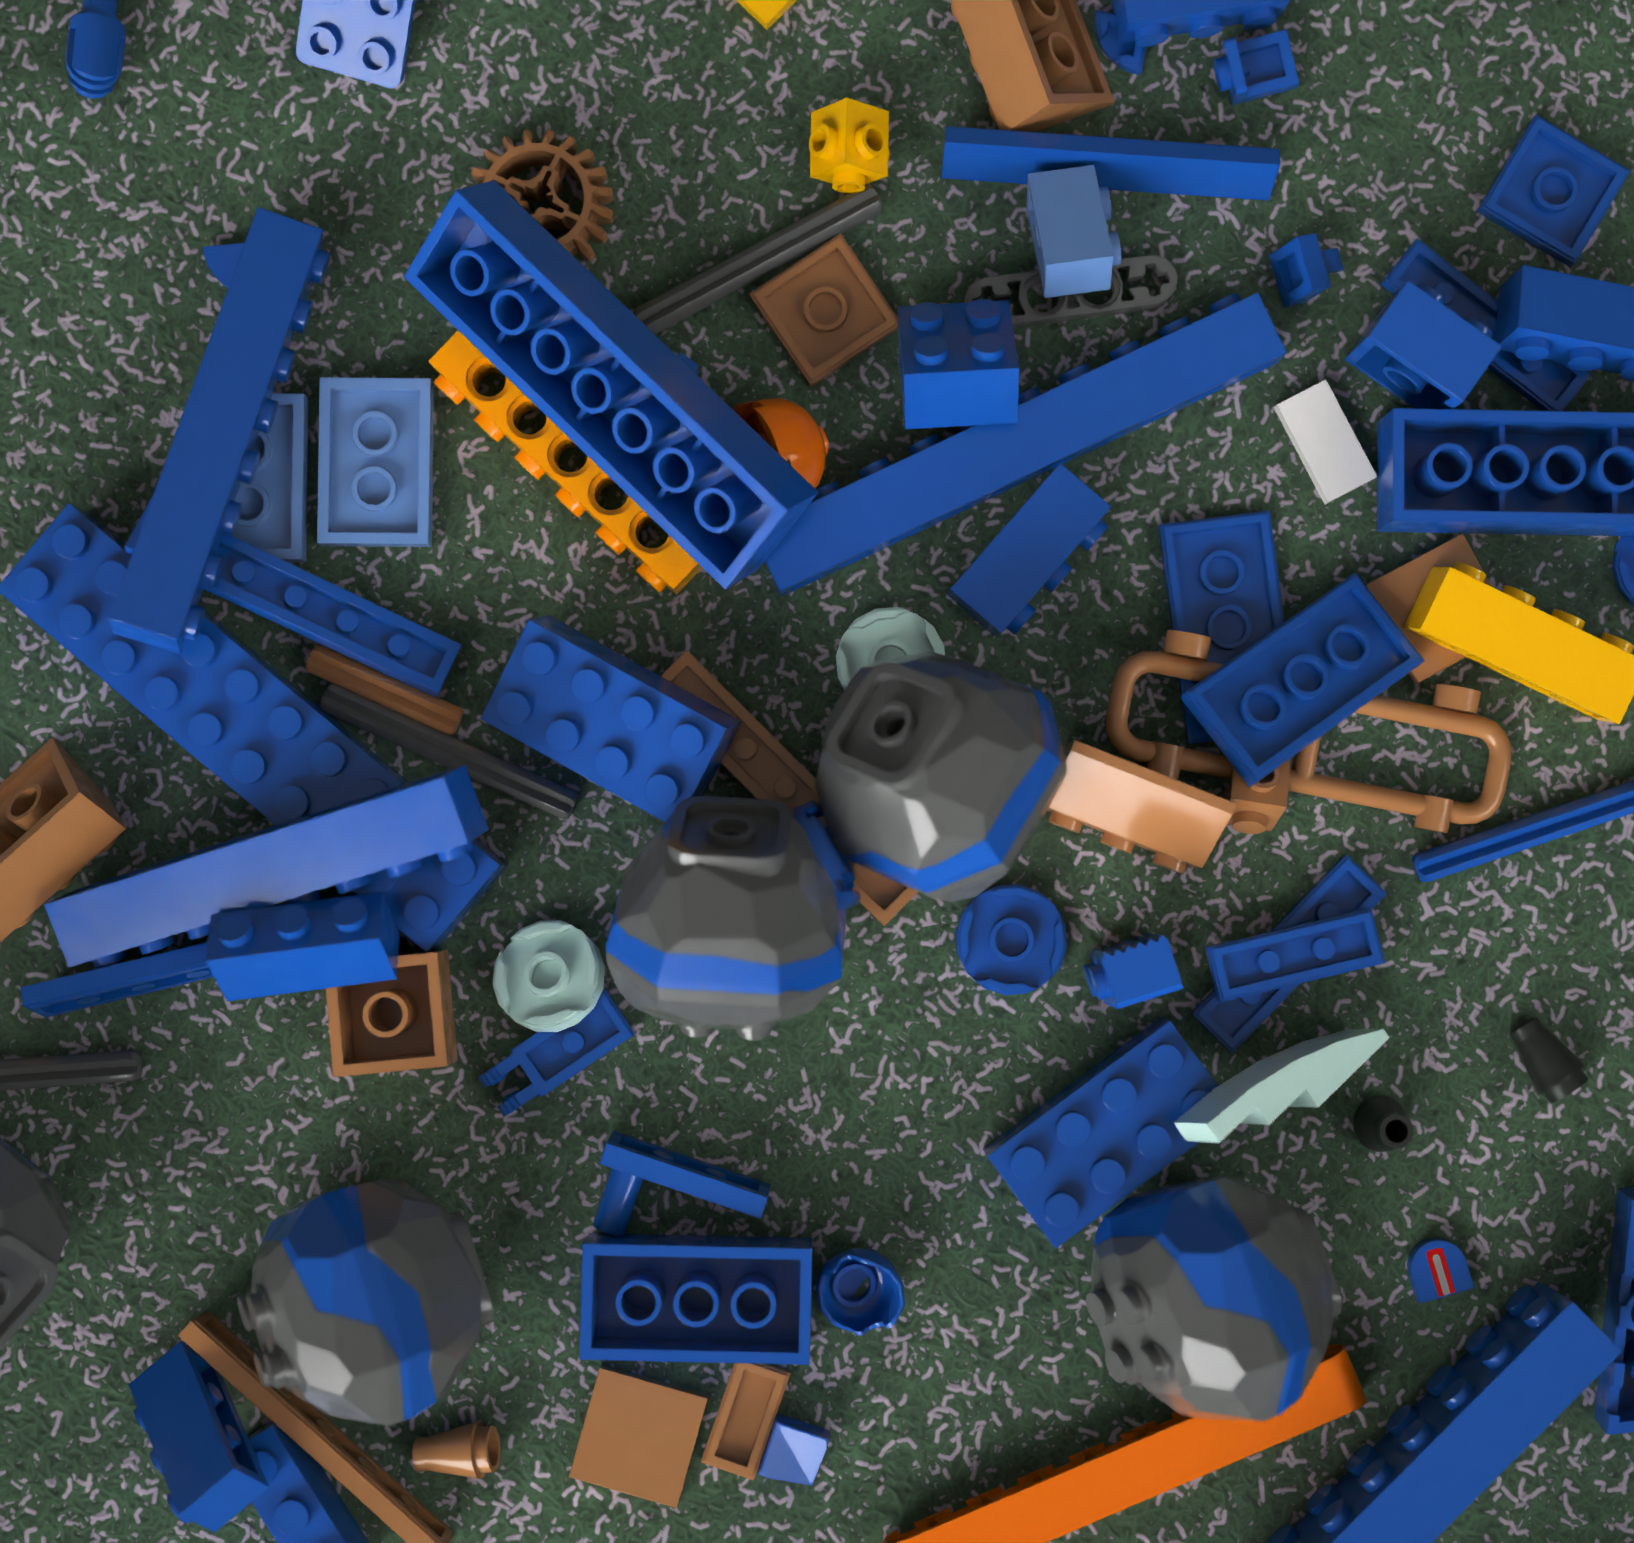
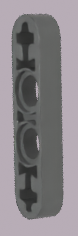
M1156 255L1121 259V265L1112 267V297L1106 303L1100 305L1088 302L1083 297V294L1079 293L1057 296V305L1050 311L1038 312L1028 304L1027 292L1032 286L1041 284L1038 270L985 277L976 280L969 286L963 303L980 299L981 293L984 291L990 292L993 300L1010 299L1011 291L1009 287L1018 286L1017 305L1021 315H1011L1013 328L1153 310L1162 307L1170 300L1177 287L1178 276L1175 267L1167 259ZM1146 269H1153L1156 278H1164L1166 281L1165 284L1160 286L1156 296H1150L1148 288L1142 286L1130 288L1127 293L1130 300H1121L1123 283L1118 272L1126 271V283L1142 280ZM1010 304V311L1012 314L1013 304Z

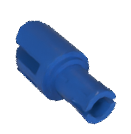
M83 0L82 11L73 15L69 20L66 69L70 74L69 80L71 85L79 94L89 99L102 98L110 93L122 72L126 28L116 18L118 0Z

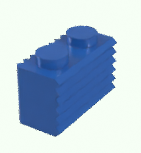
M1145 932L1143 937L1135 935L1133 940L1124 939L1122 944L1114 942L1112 947L1103 945L1101 951L1092 949L1089 955L1091 963L1083 965L1085 979L1092 997L1097 996L1099 1000L1103 999L1104 1003L1115 1009L1183 989L1169 940L1158 934Z

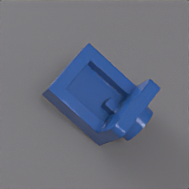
M1287 29L1237 43L1235 37L1225 39L1220 49L1221 57L1213 59L1219 91L1229 90L1232 106L1298 88L1299 85Z

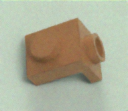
M1291 759L1250 788L1235 768L1231 766L1230 783L1221 797L1236 803L1233 815L1227 825H1232L1234 830L1246 834H1259L1273 830L1287 808Z

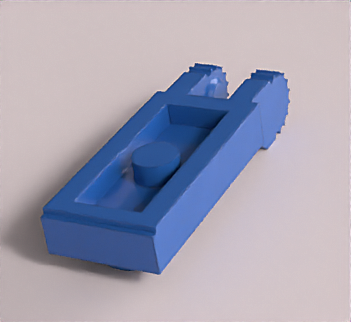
M604 987L594 1009L578 1024L559 1032H537L510 1050L512 1055L479 1076L478 1079L484 1088L488 1085L493 1086L507 1077L508 1072L518 1065L522 1067L532 1083L521 1091H514L502 1100V1104L497 1106L503 1117H505L538 1094L543 1097L635 1035L636 1031L608 989Z

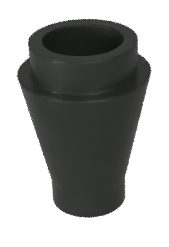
M1537 1016L1508 1034L1517 1047L1537 1095L1543 1093L1550 1104L1572 1093L1589 1080L1581 1069L1585 1064L1541 1023Z
M1375 1096L1369 1098L1355 1112L1353 1119L1354 1133L1359 1142L1372 1151L1386 1152L1395 1148H1402L1408 1145L1413 1138L1414 1128L1408 1119L1405 1109L1399 1102L1390 1097ZM1395 1120V1128L1390 1130L1389 1137H1387L1385 1128L1390 1121Z

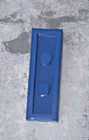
M1364 908L1205 946L1219 1002L1385 963L1372 908Z

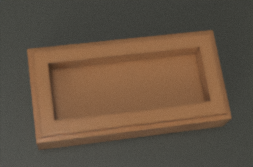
M734 1363L701 1458L702 1463L754 1481L791 1370L774 1364Z

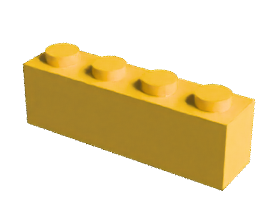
M1455 561L1453 567L1431 568L1403 628L1599 721L1620 724L1634 696V655L1631 654L1634 645L1608 633H1602L1599 639L1582 630L1586 623L1585 621L1567 612L1554 609L1552 614L1549 615L1533 607L1536 598L1520 589L1504 585L1502 591H1499L1483 583L1487 575L1470 565Z

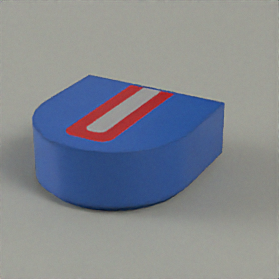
M1428 1238L1420 1241L1411 1250L1407 1260V1270L1416 1301L1420 1304L1474 1288L1466 1258L1462 1251L1454 1244L1442 1238Z

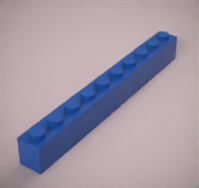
M1258 292L1241 300L1238 293L1231 294L1208 307L1211 315L1194 323H1191L1188 316L1180 318L1158 331L1160 339L1141 347L1138 340L1131 341L1108 354L1111 362L1092 371L1088 363L1080 365L1058 378L1060 386L1041 394L1038 387L1019 394L1018 423L958 426L961 432L943 441L940 440L938 434H935L913 444L908 448L911 456L892 465L888 458H884L864 467L858 472L861 479L843 488H840L838 482H832L817 489L819 493L764 561L780 596H785L1056 468L1060 463L1063 465L1277 364L1287 351Z

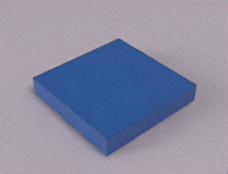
M1535 115L1476 212L1565 265L1572 267L1631 170L1540 116Z

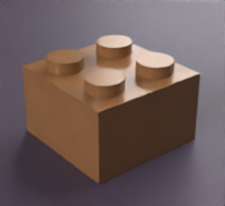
M448 950L398 954L397 979L326 988L333 1077L446 1067L458 1061Z

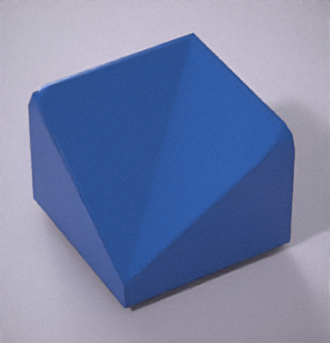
M777 1413L759 1465L758 1475L769 1479L812 1486L830 1440V1430Z

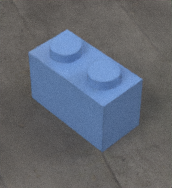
M1094 165L1029 173L1026 207L1044 298L1109 290L1112 267L1121 265V246L1117 231L1108 232L1106 221L1111 220L1109 189L1107 186L1099 187Z

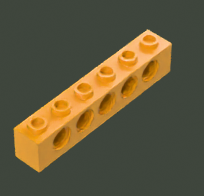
M459 330L428 361L439 374L433 383L457 406L464 398L480 412L473 420L497 443L506 436L520 449L514 456L515 460L534 478L539 480L546 473L561 488L554 496L576 517L579 518L587 511L601 524L595 534L617 555H620L625 549L629 550L642 563L635 571L658 593L667 586L677 595L702 569L670 535H668L665 543L657 548H647L639 543V533L642 527L649 522H654V520L629 496L625 504L619 509L606 510L599 506L601 491L605 487L616 483L588 456L586 463L580 470L575 472L561 470L559 468L561 454L568 448L578 446L547 416L546 423L539 432L535 434L520 432L519 421L521 417L530 410L540 409L506 376L505 386L500 393L490 397L479 394V384L486 375L490 373H503Z

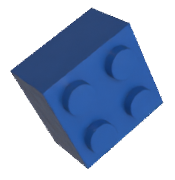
M1407 281L1380 308L1344 360L1414 409H1454L1465 400L1502 346L1491 339L1492 333L1483 323L1468 316L1461 318L1444 306L1445 300L1436 290L1424 284L1414 285Z
M978 299L968 303L936 304L923 302L915 306H897L898 360L905 429L1018 423L1019 363L1009 300L993 301Z

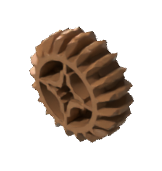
M525 129L522 135L524 144L516 147L510 137L504 136L502 145L505 153L501 156L491 149H486L484 157L490 168L488 170L482 167H472L471 175L478 184L495 180L546 230L557 229L567 233L557 241L573 256L579 252L585 260L593 261L595 253L587 243L590 239L598 244H605L608 240L607 233L597 224L607 225L614 221L613 211L604 206L614 200L613 190L611 187L601 186L608 178V175L603 166L592 167L595 161L594 153L590 149H585L576 154L577 142L571 136L565 138L557 147L556 135L554 131L549 129L543 134L541 143H536L532 131ZM543 166L538 175L530 180H520L513 177L527 168ZM566 173L571 175L583 189L584 202L580 216L571 211L569 204L560 200L561 192L564 189L562 180ZM544 196H546L550 204L549 209L539 207L533 214L528 202L532 200L540 203Z

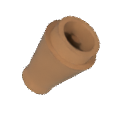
M481 1421L472 1422L430 1436L416 1437L412 1449L413 1464L418 1472L433 1471L482 1479L486 1473L496 1472L501 1455L500 1438L496 1427L493 1425L484 1426Z

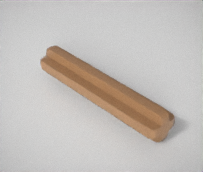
M316 645L307 659L305 669L309 673L447 735H454L462 722L464 711L460 707L406 685L322 645Z

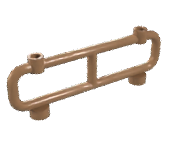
M1167 630L1163 652L1141 651L1128 657L1118 667L1112 681L1108 700L1106 732L1111 744L1123 756L1138 762L1147 763L1146 768L1175 780L1179 779L1180 770L1225 779L1231 778L1232 765L1224 755L1139 739L1128 728V716L1134 685L1141 675L1156 673L1200 682L1224 665L1207 661L1212 638L1190 632ZM1436 684L1432 705L1378 695L1354 713L1482 739L1489 749V758L1480 796L1473 802L1463 803L1436 796L1316 774L1314 772L1321 737L1294 756L1293 766L1290 769L1288 791L1416 816L1414 827L1448 833L1450 823L1476 824L1490 818L1500 807L1505 795L1511 766V744L1506 732L1495 721L1482 715H1477L1481 691L1453 685Z

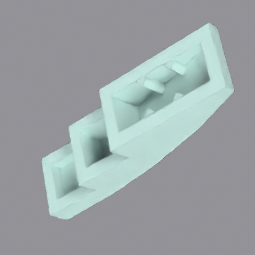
M1349 1029L1300 1042L1254 1063L1222 1083L1178 1118L1174 1124L1185 1141L1220 1143L1239 1124L1270 1125L1288 1107L1318 1108L1389 1039V1036L1384 1029Z

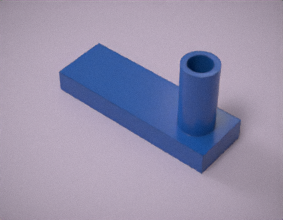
M613 1131L606 1143L600 1161L601 1165L610 1167L611 1171L593 1226L610 1235H625L643 1179L760 1219L769 1196L771 1184Z

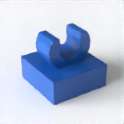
M1316 233L1298 236L1269 255L1284 308L1305 303L1331 287L1328 274L1344 270L1338 248L1321 251Z

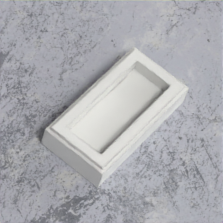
M1326 379L1274 407L1324 504L1377 478L1372 465Z

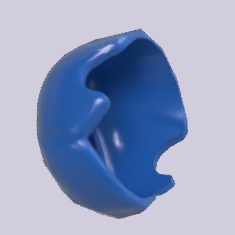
M851 1248L830 1258L825 1262L824 1267L820 1269L816 1281L818 1305L832 1325L863 1336L872 1329L881 1326L889 1329L896 1323L905 1306L902 1278L888 1257L874 1249ZM868 1277L869 1285L866 1292L858 1298H851Z

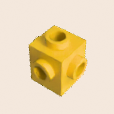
M846 97L811 112V135L809 139L811 178L831 183L832 189L835 191L855 193L863 191L865 184L888 176L890 155L888 148L889 111Z

